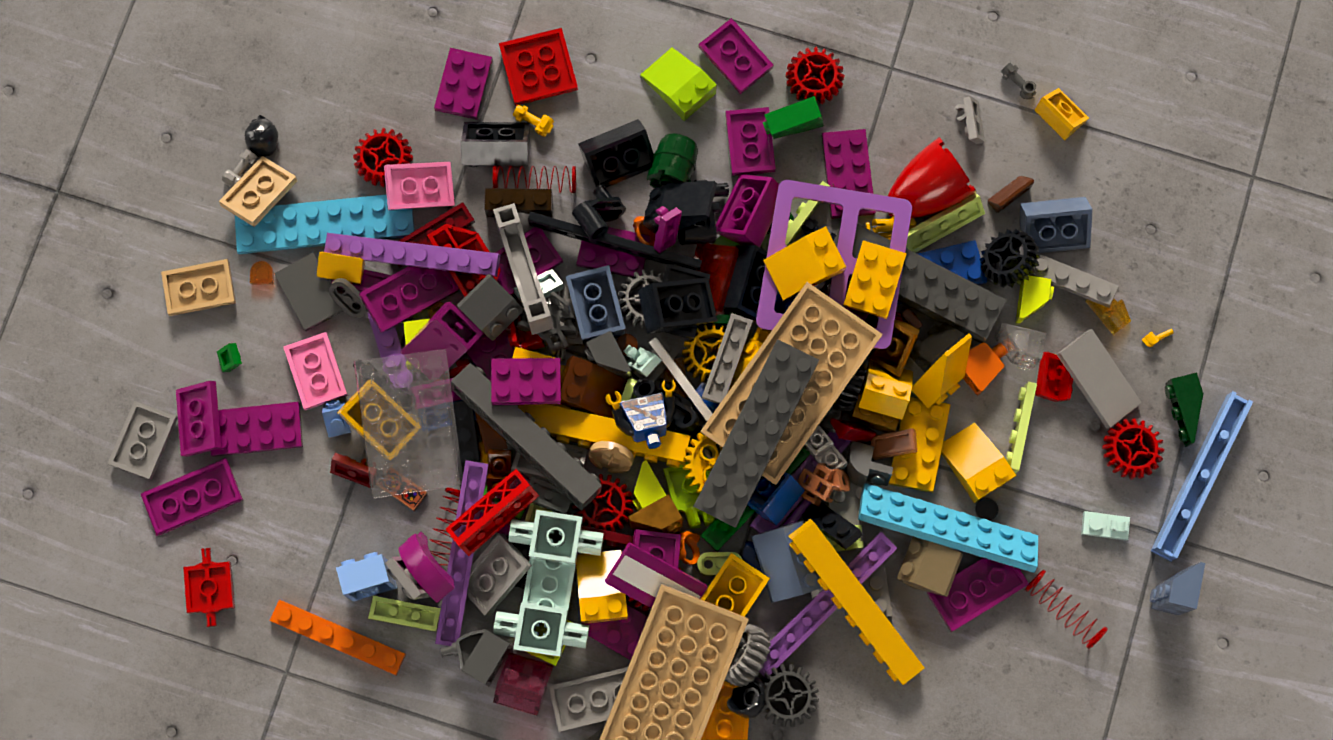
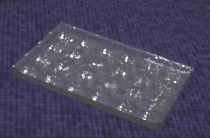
M446 349L354 361L372 498L460 486L463 474Z

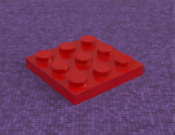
M562 28L499 43L515 106L578 90Z

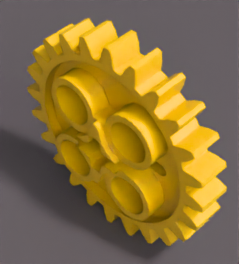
M698 433L696 435L698 441L692 439L690 443L693 447L685 449L690 455L683 457V460L689 462L683 469L690 470V473L685 478L693 479L690 484L691 487L699 486L696 493L701 492L707 480L706 471L712 470L722 450L720 446L718 453L717 443L706 435ZM704 448H707L712 452L711 459H707L704 457Z

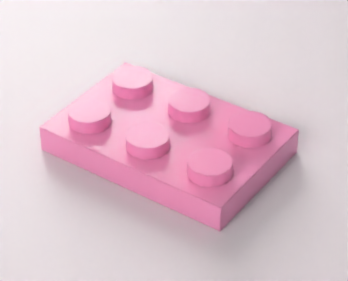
M451 162L384 166L388 210L455 206Z
M327 332L284 346L305 411L326 404L329 401L348 396Z

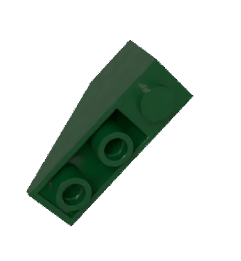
M1197 372L1172 378L1165 383V394L1171 400L1173 407L1171 408L1172 417L1175 421L1177 420L1179 426L1178 436L1180 441L1184 442L1185 447L1195 443L1204 394Z

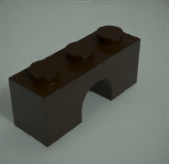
M485 188L484 210L486 217H495L493 209L515 203L519 213L530 214V212L553 218L552 189Z

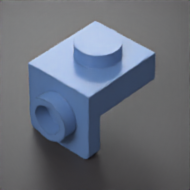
M332 400L323 406L322 415L329 438L351 433L350 425L337 413L346 404L345 401Z

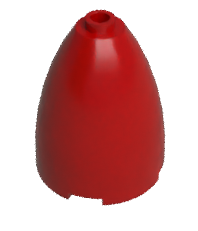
M940 137L926 146L908 163L888 193L889 197L906 199L911 203V218L923 217L945 210L977 192L974 186L971 184L967 185L970 179L948 148H942L945 144Z

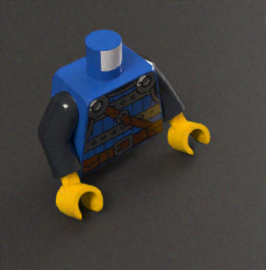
M665 380L662 382L661 387L665 391V396L661 392L621 402V394L615 391L617 399L615 402H612L608 394L606 402L613 406L611 411L617 428L627 436H632L635 442L646 440L649 449L658 448L661 445L659 437L666 435V428L671 426L676 412L675 396L672 395V391L676 388L674 380H672V388L670 390L665 388Z

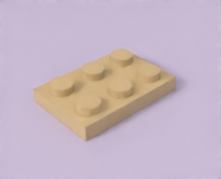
M262 156L222 197L219 203L221 207L255 227L294 186L297 178Z
M228 259L161 272L169 316L236 303Z

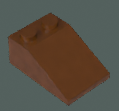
M571 356L567 359L561 376V404L581 412L614 419L611 411L613 406L606 402V396L609 394L611 401L615 402L617 399L615 391H618L622 396L627 380L592 362Z

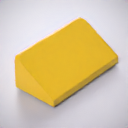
M319 252L317 277L332 280L344 278L350 283L361 284L365 261L357 257Z

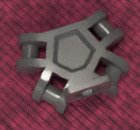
M554 291L550 294L548 301H546L554 329L537 333L545 341L547 349L552 356L556 354L557 350L568 348L564 335L571 336L577 333L576 327L573 325L575 315L570 313V304ZM525 311L520 314L521 320L517 322L516 328L523 332H529L531 330ZM556 334L558 340L552 343L550 337Z

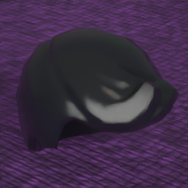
M259 115L257 119L251 121L244 136L249 151L257 157H266L276 151L278 131L270 120Z
M754 678L748 685L734 688L731 697L727 700L729 710L748 719L758 716L765 705V684L762 680Z

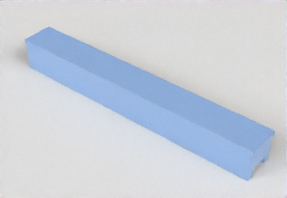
M1234 391L1226 395L1151 549V552L1170 562L1178 558L1252 406L1253 401L1243 399L1236 395L1237 393Z

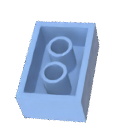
M377 552L364 555V559L355 562V559L341 562V566L336 567L343 595L354 602L397 589L396 580L387 571L389 568L385 563L388 559L382 554L378 555Z

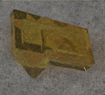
M1088 299L1085 300L1113 335L1131 322L1122 299L1118 302L1113 299L1110 308Z

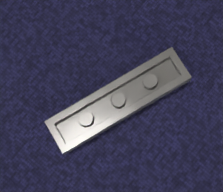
M1040 254L1041 258L1037 259L1039 266L1033 267L1035 274L1030 273V276L1051 279V284L1110 308L1118 291V285Z
M731 313L702 399L720 404L727 395L753 320Z

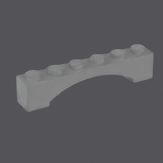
M515 203L493 209L532 335L554 329L551 314L536 274Z

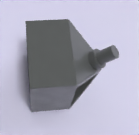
M483 629L459 637L456 642L451 643L452 646L440 648L442 658L451 655L458 656L461 671L489 687L513 647L510 643Z

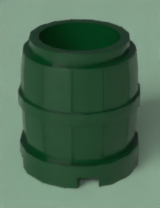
M681 134L665 135L660 140L657 150L653 155L652 168H650L646 178L647 181L650 180V186L656 188L666 183L691 182L690 179L696 168L697 144L689 137Z

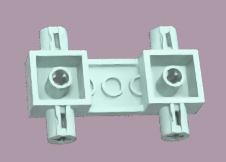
M536 510L534 522L512 519L509 542L530 545L529 563L532 566L527 571L523 602L521 603L519 614L497 611L493 634L514 637V650L561 657L563 645L586 649L589 625L567 622L577 555L578 553L601 556L604 533L582 530L583 517ZM558 531L562 540L554 543L550 536L551 534L555 535V532ZM540 623H544L547 633H543V636L539 637V632H536L535 628L536 626L540 627Z

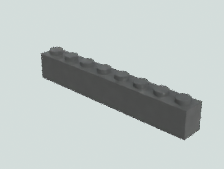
M470 363L451 380V390L581 511L601 493V480L594 473L589 474L584 469V464L575 457L573 459L562 443H556L546 428H540L535 423V419L528 412L524 413L518 408L519 405H492L491 382L486 378L485 372L477 366L475 368Z

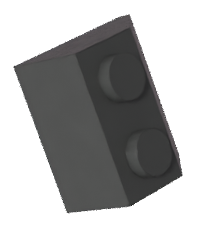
M490 274L457 304L458 308L492 341L524 311V308Z
M611 331L586 342L587 350L584 352L587 361L626 380L631 378V369Z

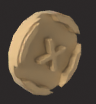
M600 441L591 446L589 459L597 468L602 469V467H605L611 473H623L631 469L634 455L629 449L618 443Z

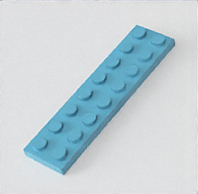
M387 194L276 205L255 227L235 215L238 254L325 246L327 233L387 240L404 238L415 231L413 209L388 210Z
M867 483L862 488L858 520L1029 572L1035 573L1038 567V535Z

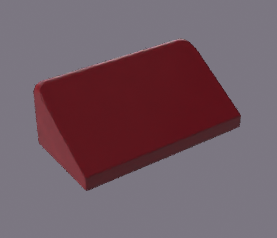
M834 418L830 420L840 439L867 443L877 435L876 432L859 423Z

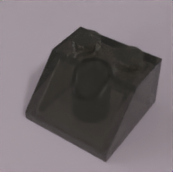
M943 322L940 326L935 324L927 332L929 336L922 341L920 338L914 343L909 356L926 373L946 351L966 335L946 322Z

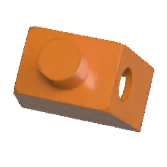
M983 342L969 350L965 377L963 379L977 396L982 393L1005 367L1000 359L1008 351L1002 343H998L991 349L986 342Z

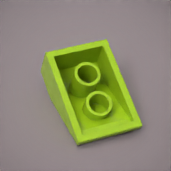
M673 47L640 74L644 81L683 121L687 120L716 94L717 84L700 67Z

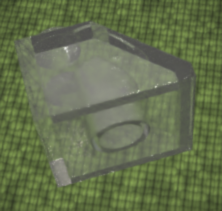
M1002 323L995 332L994 338L997 343H1002L1007 349L1008 353L1006 356L1011 364L1017 365L1019 369L1030 370V368H1034L1042 360L1047 333Z

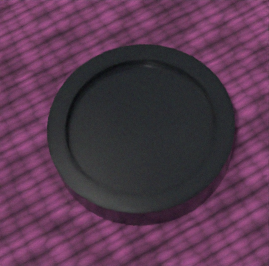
M990 498L981 499L975 507L976 515L989 521L993 520L999 511L997 503Z

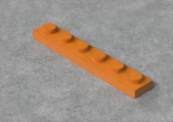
M282 600L278 601L269 620L396 676L406 656L403 652Z

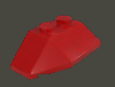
M445 224L427 235L433 246L489 252L477 232L454 227L449 224ZM500 268L498 269V276L493 277L497 282L501 272ZM449 271L464 297L486 277L485 275Z

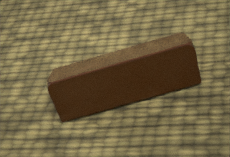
M1019 176L989 198L988 203L996 213H999L1031 189L1034 180L1029 177Z

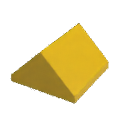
M1059 88L1042 97L1034 110L1064 141L1089 119Z

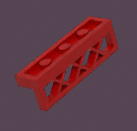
M515 469L446 528V531L457 545L470 556L538 498L539 495L521 473ZM519 478L522 483L515 489H509L510 484ZM502 495L500 502L492 504V499L495 496ZM479 510H484V514L480 519H474L475 514ZM461 525H466V530L458 537L454 531Z

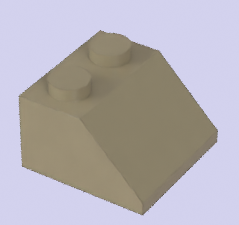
M912 537L896 579L914 589L947 597L963 554L946 546Z

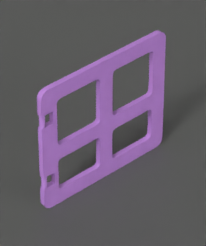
M784 180L779 184L766 258L787 247L785 240L791 204L794 198L842 206L843 213L837 249L846 265V269L843 273L832 277L829 297L841 306H843L848 277L853 274L857 258L853 257L852 252L858 215L861 209L892 214L894 222L890 249L905 253L912 213V205L908 200L793 180ZM766 266L756 324L762 330L772 331L784 314L776 313L774 310L777 288ZM902 271L887 319L878 317L877 328L875 329L883 335L874 346L875 349L883 350L891 344Z

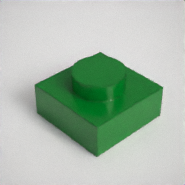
M228 343L217 351L222 372H230L242 364L236 343Z

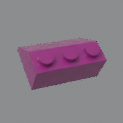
M740 174L716 223L717 234L740 245H756L760 247L773 221L779 183L772 177Z

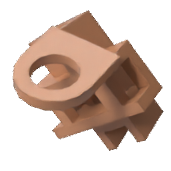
M818 463L814 472L804 468L797 480L805 490L801 497L818 507L822 499L832 503L833 499L829 497L833 490L839 492L850 491V481L845 471L837 468L829 469L825 463ZM809 475L806 482L804 483L803 481L805 477Z

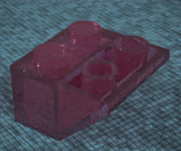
M509 653L497 682L493 703L538 716L554 666Z

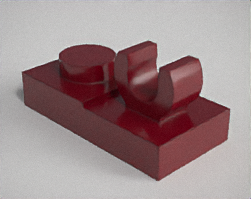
M335 452L331 460L330 473L372 489L376 481L378 463L375 462L370 467L366 465L367 459L365 458L359 463L348 456Z

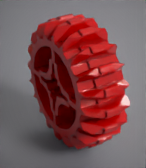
M817 46L813 52L809 48L805 49V54L799 51L797 57L793 56L791 58L792 64L787 65L788 72H786L785 77L789 79L786 84L791 87L790 93H797V100L801 97L805 100L815 96L816 101L819 100L822 105L825 103V98L831 101L833 99L832 95L837 96L839 94L838 89L842 88L843 83L841 81L845 77L842 74L843 66H838L840 63L839 58L833 60V52L826 55L825 48L822 50V53L818 52ZM803 66L806 75L800 81L797 72ZM830 72L832 82L827 86L824 77ZM811 74L818 75L819 78H812ZM808 87H814V88H816L817 90H812V89H809Z
M382 128L381 133L374 129V135L372 136L366 133L367 140L359 139L361 146H355L357 154H354L353 158L357 161L354 163L356 169H359V176H364L366 182L371 180L374 186L380 181L381 187H385L384 166L411 164L410 161L413 160V155L410 154L412 148L408 146V140H402L403 136L401 133L395 135V131L391 129L387 134L386 129ZM378 144H382L379 148H373ZM392 145L401 151L400 158L391 153ZM387 155L386 159L384 158V160L380 161V156ZM367 157L375 161V171L366 165Z
M1135 418L1130 423L1127 419H1124L1122 425L1117 422L1114 424V429L1110 428L1107 431L1110 436H1105L1103 440L1108 444H1104L1102 449L1108 452L1103 455V458H1110L1107 466H1115L1113 473L1121 470L1122 478L1129 474V478L1133 480L1136 475L1139 479L1144 478V473L1149 476L1152 474V469H1158L1157 462L1163 460L1158 454H1162L1165 449L1158 447L1163 443V440L1156 439L1159 435L1158 431L1155 433L1151 432L1153 425H1149L1146 428L1144 420L1138 424ZM1122 433H1135L1131 440L1118 439ZM1143 438L1146 440V442H1147L1149 448H1146V447L1143 445V443H1142V439H1143ZM1132 444H1134V446L1136 447L1135 449H1137V451L1133 454L1130 451L1131 449H1129V447ZM1117 449L1122 451L1124 460L1118 455ZM1136 457L1148 459L1144 465H1131Z
M599 474L600 484L602 487L609 489L603 495L596 496L590 502L595 506L591 518L588 517L584 509L581 511L578 507L572 505L573 510H580L574 516L583 517L582 525L588 523L587 526L603 530L610 528L612 532H616L615 525L620 529L624 528L620 522L621 520L629 522V518L625 513H633L631 508H627V506L634 504L633 500H626L632 493L631 491L623 493L627 485L622 484L618 487L620 483L619 478L615 479L614 483H612V475H608L607 481H603V475ZM615 492L622 501L621 511L611 504ZM607 499V506L609 508L604 509L603 507V510H599L597 502ZM604 514L616 517L609 522H597Z

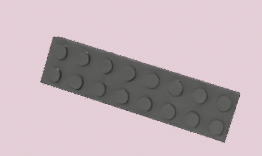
M857 224L852 252L854 258L858 257L863 240L890 248L891 240ZM839 231L834 239L836 247L838 243ZM906 249L905 253L907 254L903 264L898 301L964 335L970 334L972 339L983 343L988 338L1006 299Z
M777 339L693 507L735 528L737 527L819 363V359Z

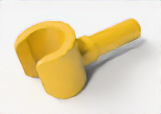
M1170 329L1157 336L1151 331L1142 341L1147 347L1151 348L1158 341L1174 334V331Z

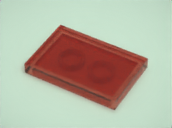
M697 244L693 258L702 260L700 272L711 274L709 284L715 311L722 312L739 249L734 246Z

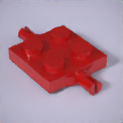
M202 548V563L183 567L186 610L188 614L205 613L207 627L217 626L216 612L235 608L232 566L230 561L220 563L211 561V548Z

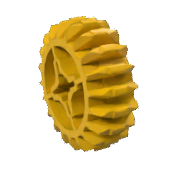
M705 324L703 325V332L697 328V336H695L694 340L689 339L690 341L684 342V346L688 349L682 350V355L688 357L683 359V363H691L688 365L687 371L695 369L693 377L696 378L699 374L702 375L701 382H704L706 377L709 378L711 370L705 368L710 364H714L716 356L713 355L708 358V351L713 352L717 349L718 353L724 336L725 326L723 325L720 326V330H716V324H712L711 330H708V326ZM707 338L718 339L713 344L707 343L706 341H702ZM696 346L704 354L700 364H698L694 356Z

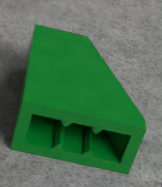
M815 96L764 114L767 120L763 122L767 135L772 134L773 139L824 126Z

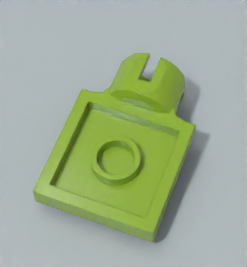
M680 465L679 468H664L663 471L671 499L678 511L685 513L689 526L691 528H701L700 515H702L705 526L713 523L715 517L693 507L700 493H696L698 485L690 486L693 479L685 478L690 473V470H684L683 465ZM706 471V478H708L711 471Z

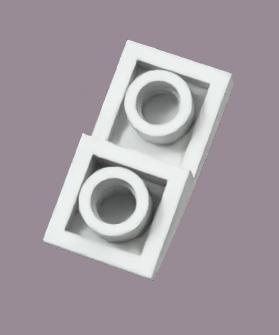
M818 426L806 442V448L817 463H825L829 469L837 468L842 470L848 465L847 461L835 448L833 441Z

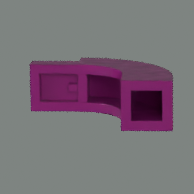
M422 531L419 534L415 533L398 548L399 554L411 575L436 603L454 589V579L432 556L428 548V539Z

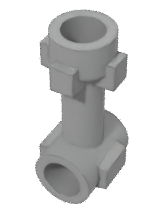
M248 149L239 155L242 160L234 171L226 170L222 175V181L229 188H232L242 178L241 175L249 164L254 165L256 163L255 159L257 156Z

